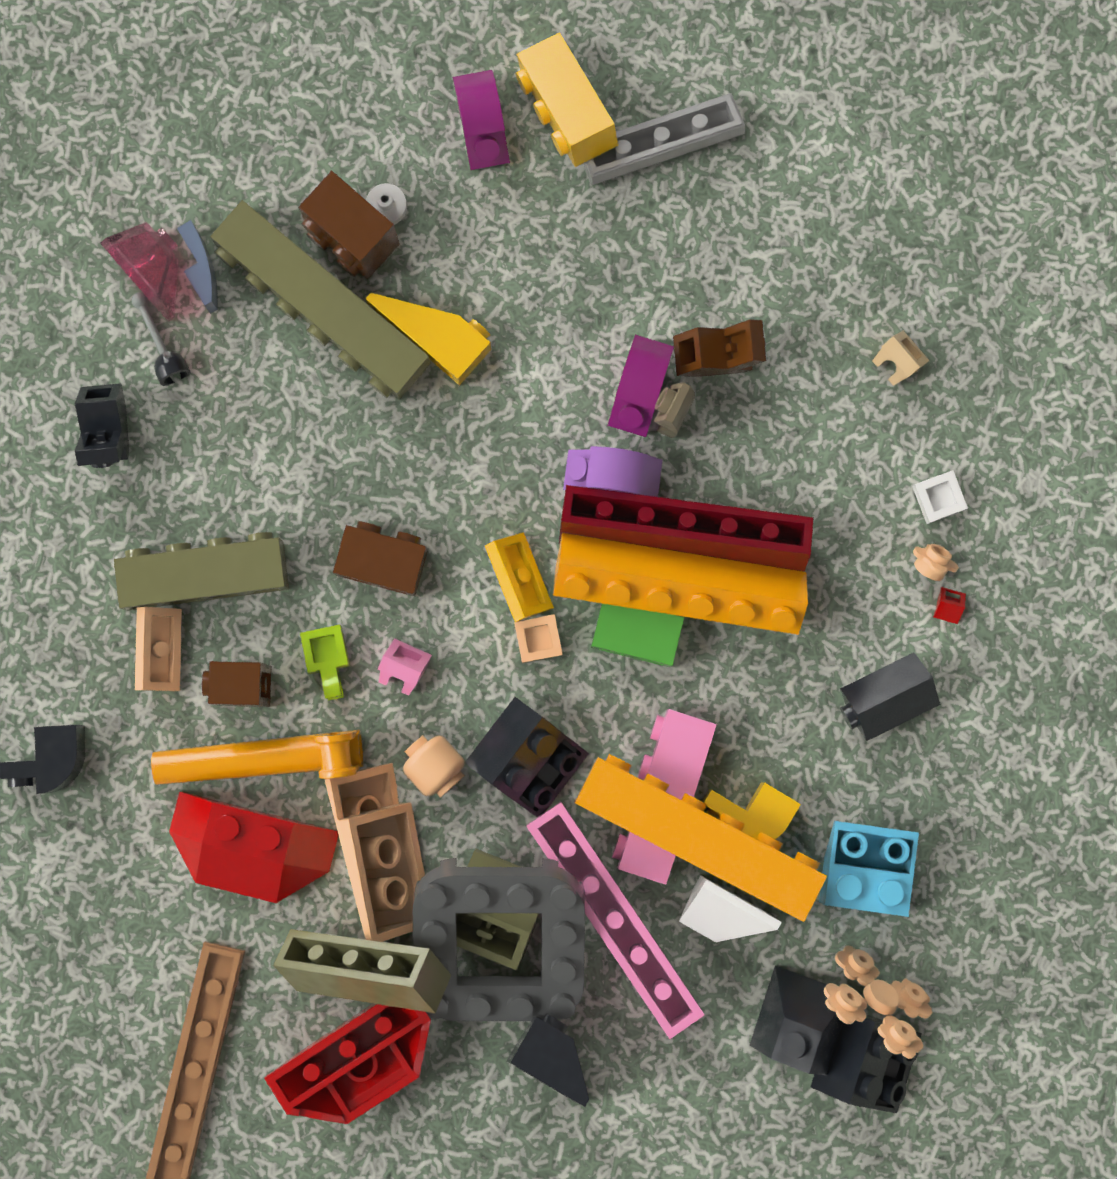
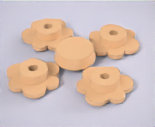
M849 945L845 946L843 951H839L835 955V960L844 969V974L847 978L857 980L861 985L865 986L863 989L864 998L855 989L846 984L838 986L829 983L824 988V994L827 997L825 1001L826 1006L831 1011L836 1012L837 1017L846 1024H852L855 1020L863 1022L866 1019L864 1010L867 1008V1005L878 1013L887 1015L883 1019V1024L878 1027V1033L885 1038V1047L893 1054L902 1053L904 1057L912 1059L916 1053L923 1049V1042L909 1023L897 1019L892 1014L895 1013L898 1007L904 1009L905 1013L911 1018L919 1016L927 1019L932 1014V1008L928 1004L930 997L922 987L908 979H904L902 982L893 981L891 985L883 980H875L880 972L874 966L873 958L863 950L855 949Z

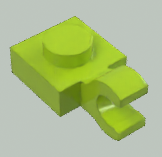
M339 624L301 632L300 637L307 673L309 675L321 674L325 699L330 701L344 698L338 669L348 667L350 664L342 626Z

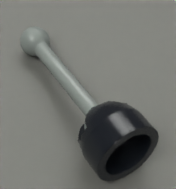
M141 292L135 293L132 296V304L140 310L160 353L154 364L155 374L160 385L168 386L175 383L170 376L180 372L181 379L189 376L191 372L185 359L179 353L167 351L147 308V296Z

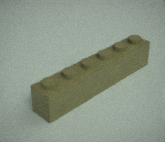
M243 200L210 236L218 247L214 252L218 258L232 269L238 264L249 274L245 277V280L263 295L267 290L271 291L279 298L276 306L292 320H295L299 315L309 323L310 326L306 331L323 346H326L329 341L341 350L337 357L354 372H357L361 367L371 375L372 378L368 383L385 398H388L392 393L400 400L431 364L429 356Z

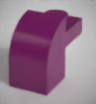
M486 70L453 77L470 170L510 163L503 115L493 71Z
M635 334L607 426L639 436H647L655 404L663 385L674 346Z

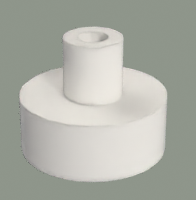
M388 183L379 184L371 189L367 195L366 201L394 225L405 216L407 211L406 198L397 186Z

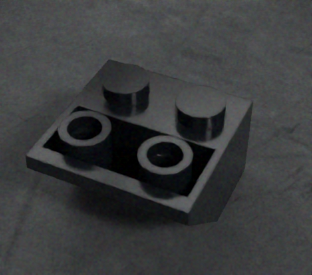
M514 697L465 761V764L531 814L539 817L549 808L589 753L521 700Z
M866 1015V1019L863 1022L855 1020L852 1024L843 1023L827 1075L814 1074L810 1087L849 1105L897 1113L900 1104L905 1098L906 1083L918 1053L912 1059L904 1057L902 1053H891L884 1045L885 1038L878 1033V1027L883 1024V1020ZM916 1031L917 1036L921 1038L922 1033Z

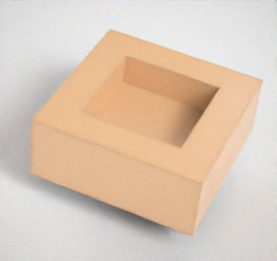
M555 614L514 622L522 663L563 656Z

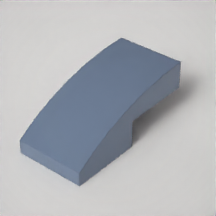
M190 220L178 227L177 230L198 263L186 269L184 273L211 314L218 310V291L214 267L201 235Z

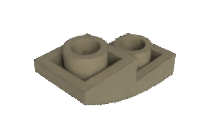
M684 382L671 385L670 388L666 387L661 392L655 404V409L659 411L654 420L655 423L659 424L657 432L669 438H674L677 435L695 399V392L690 385Z

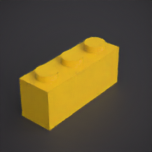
M560 32L517 53L520 71L516 72L515 75L525 95L533 94L536 100L533 103L535 112L543 125L549 123L554 130L551 133V138L561 156L568 154L573 165L577 167L618 146L613 120Z

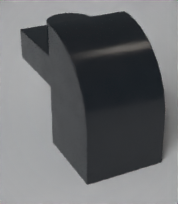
M122 384L81 387L75 401L81 432L75 448L77 465L105 468L120 462V460H128L127 413Z
M85 725L34 727L35 761L0 762V779H7L8 787L33 786V778L36 777V794L59 791L71 784L83 767L85 760Z

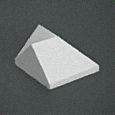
M700 875L679 920L682 924L714 942L778 930L782 923L774 916Z

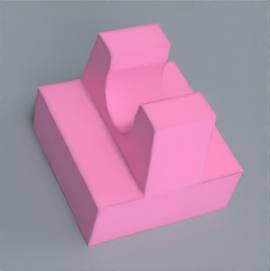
M394 638L378 667V670H380L379 683L387 685L391 677L394 676L404 681L401 693L409 696L425 672L432 655Z

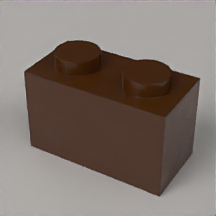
M358 521L357 527L346 525L333 573L338 577L416 597L428 553L427 547L420 545L422 538L404 532H398L396 538L380 534L382 527Z
M209 661V671H203L202 694L203 696H208V704L270 707L272 666L261 662Z

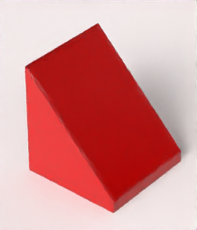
M941 587L933 618L958 624L965 609L966 593ZM946 591L960 595V598L946 596Z

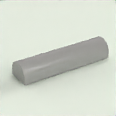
M732 93L616 131L618 146L583 163L590 184L595 185L745 134V124Z

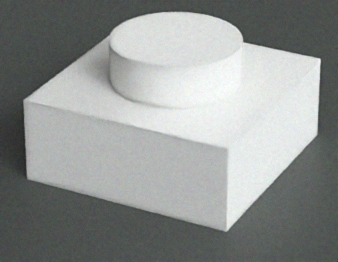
M953 470L912 486L926 524L968 509Z

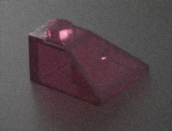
M147 222L109 236L100 242L165 319L170 322L175 317L180 262L172 252L178 247L173 239L162 227L155 232Z

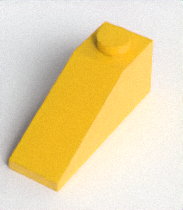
M370 293L366 297L367 304L424 351L429 356L430 361L459 386L492 350L491 342L487 340L490 333L474 319L468 323L460 315Z

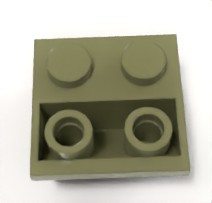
M475 849L467 867L521 866ZM457 913V946L517 970L526 953L540 913Z

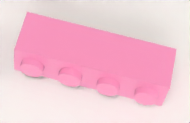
M670 709L666 711L665 717L657 715L650 735V739L657 741L652 757L644 755L637 778L644 780L648 773L669 784L666 793L680 800L684 793L694 797L717 724ZM628 831L627 836L619 834L612 858L619 860L617 866L619 870L666 885L676 855Z

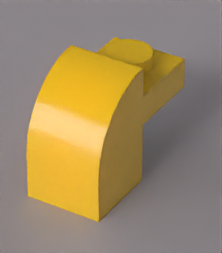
M765 782L760 783L746 809L741 808L711 789L708 790L702 802L707 804L706 807L709 808L706 812L707 814L719 820L723 812L745 824L741 832L757 839L760 832L773 839H777L787 829L801 805Z

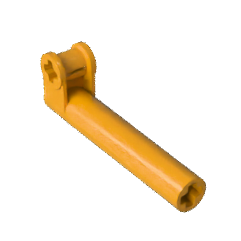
M360 730L157 751L152 753V776L156 785L315 771L319 772V778L322 779L356 775L360 767H363L362 737Z

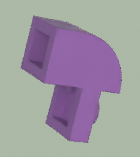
M591 446L590 450H568L563 490L566 489V485L658 497L663 460L636 451L610 447Z

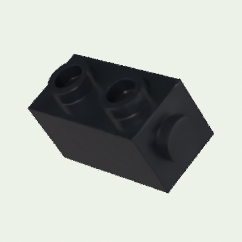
M914 652L840 688L845 705L840 707L841 713L849 728L852 730L857 727L866 741L941 705L932 675Z

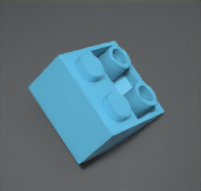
M834 821L824 856L822 872L827 878L820 890L819 902L827 906L909 917L919 833Z

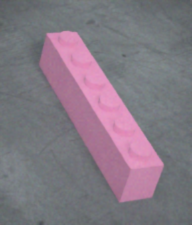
M559 802L527 824L526 827L547 858L558 861V867L571 873L578 882L582 881L586 916L668 1038H673L705 1015L562 802Z

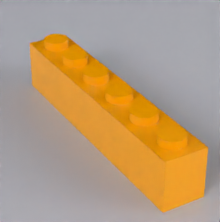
M562 533L556 562L553 596L799 635L808 606L806 572Z
M611 754L608 755L606 761L597 757L575 800L576 804L803 922L805 921L827 878L826 875L817 871L821 863L800 852H797L793 859L779 851L783 843L762 832L759 833L757 839L741 832L745 824L723 812L719 820L704 812L707 806L706 803L684 793L681 800L666 793L669 784L648 773L644 780L628 773L632 765Z

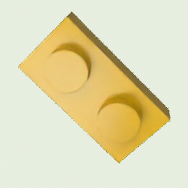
M524 532L498 539L485 545L515 622L542 614L554 608Z

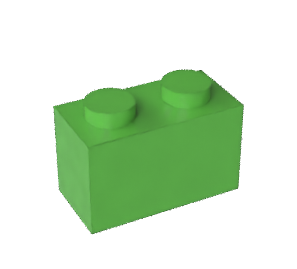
M602 604L591 648L672 667L684 617Z

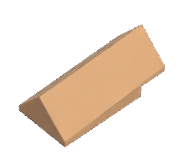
M393 763L359 769L357 774L352 776L324 779L365 939L383 942L413 932L412 912L417 881H420L425 876L412 804L411 802L400 804L398 802Z

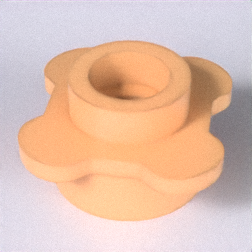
M928 544L925 548L915 547L913 550L914 555L917 557L914 562L916 569L929 579L941 581L948 571L956 572L959 568L951 560L952 555L940 545Z

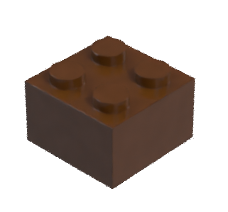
M332 170L298 207L304 219L301 224L308 231L307 237L323 251L328 247L333 249L332 252L338 257L337 263L353 277L360 273L368 280L400 245L394 224Z

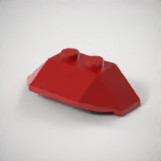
M181 791L178 795L169 833L195 883L272 903L280 902L330 872L339 837L336 830Z
M373 1003L301 1050L265 1076L264 1079L287 1115L349 1124L420 1077L431 1017L424 1011Z

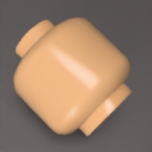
M422 735L405 751L409 759L403 766V772L425 796L437 794L441 798L465 776L461 772L465 765L463 757L443 736L438 735L428 741Z

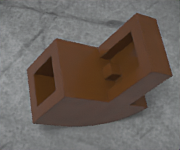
M749 319L724 329L697 327L673 336L677 376L702 377L744 373L753 370V365L766 361V343L762 320Z

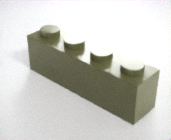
M272 532L249 534L247 542L232 543V538L230 537L207 540V547L191 549V543L170 544L166 546V552L150 554V548L131 549L125 551L124 558L114 559L119 608L126 611L137 610V607H161L289 590L284 542L279 537L273 538Z
M290 929L273 965L292 987L299 992L436 1013L451 978L449 971L429 948Z

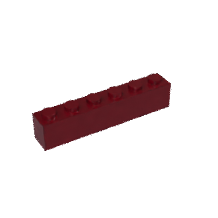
M566 485L559 544L562 533L805 572L811 556L814 517Z

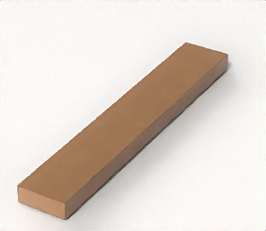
M207 941L203 943L146 1179L191 1178L245 950Z

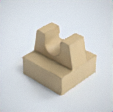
M904 330L894 335L881 346V350L872 360L877 367L886 360L895 363L896 372L888 379L892 385L910 377L929 362V359Z

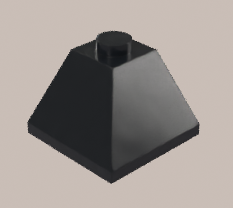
M775 966L750 1046L770 1059L805 1073L827 1075L844 1023L837 1017L836 1012L831 1011L825 1004L827 997L824 994V988L827 984Z
M546 1014L543 1020L533 1017L509 1055L507 1062L579 1105L586 1107L589 1096L573 1038L565 1034L569 1026Z

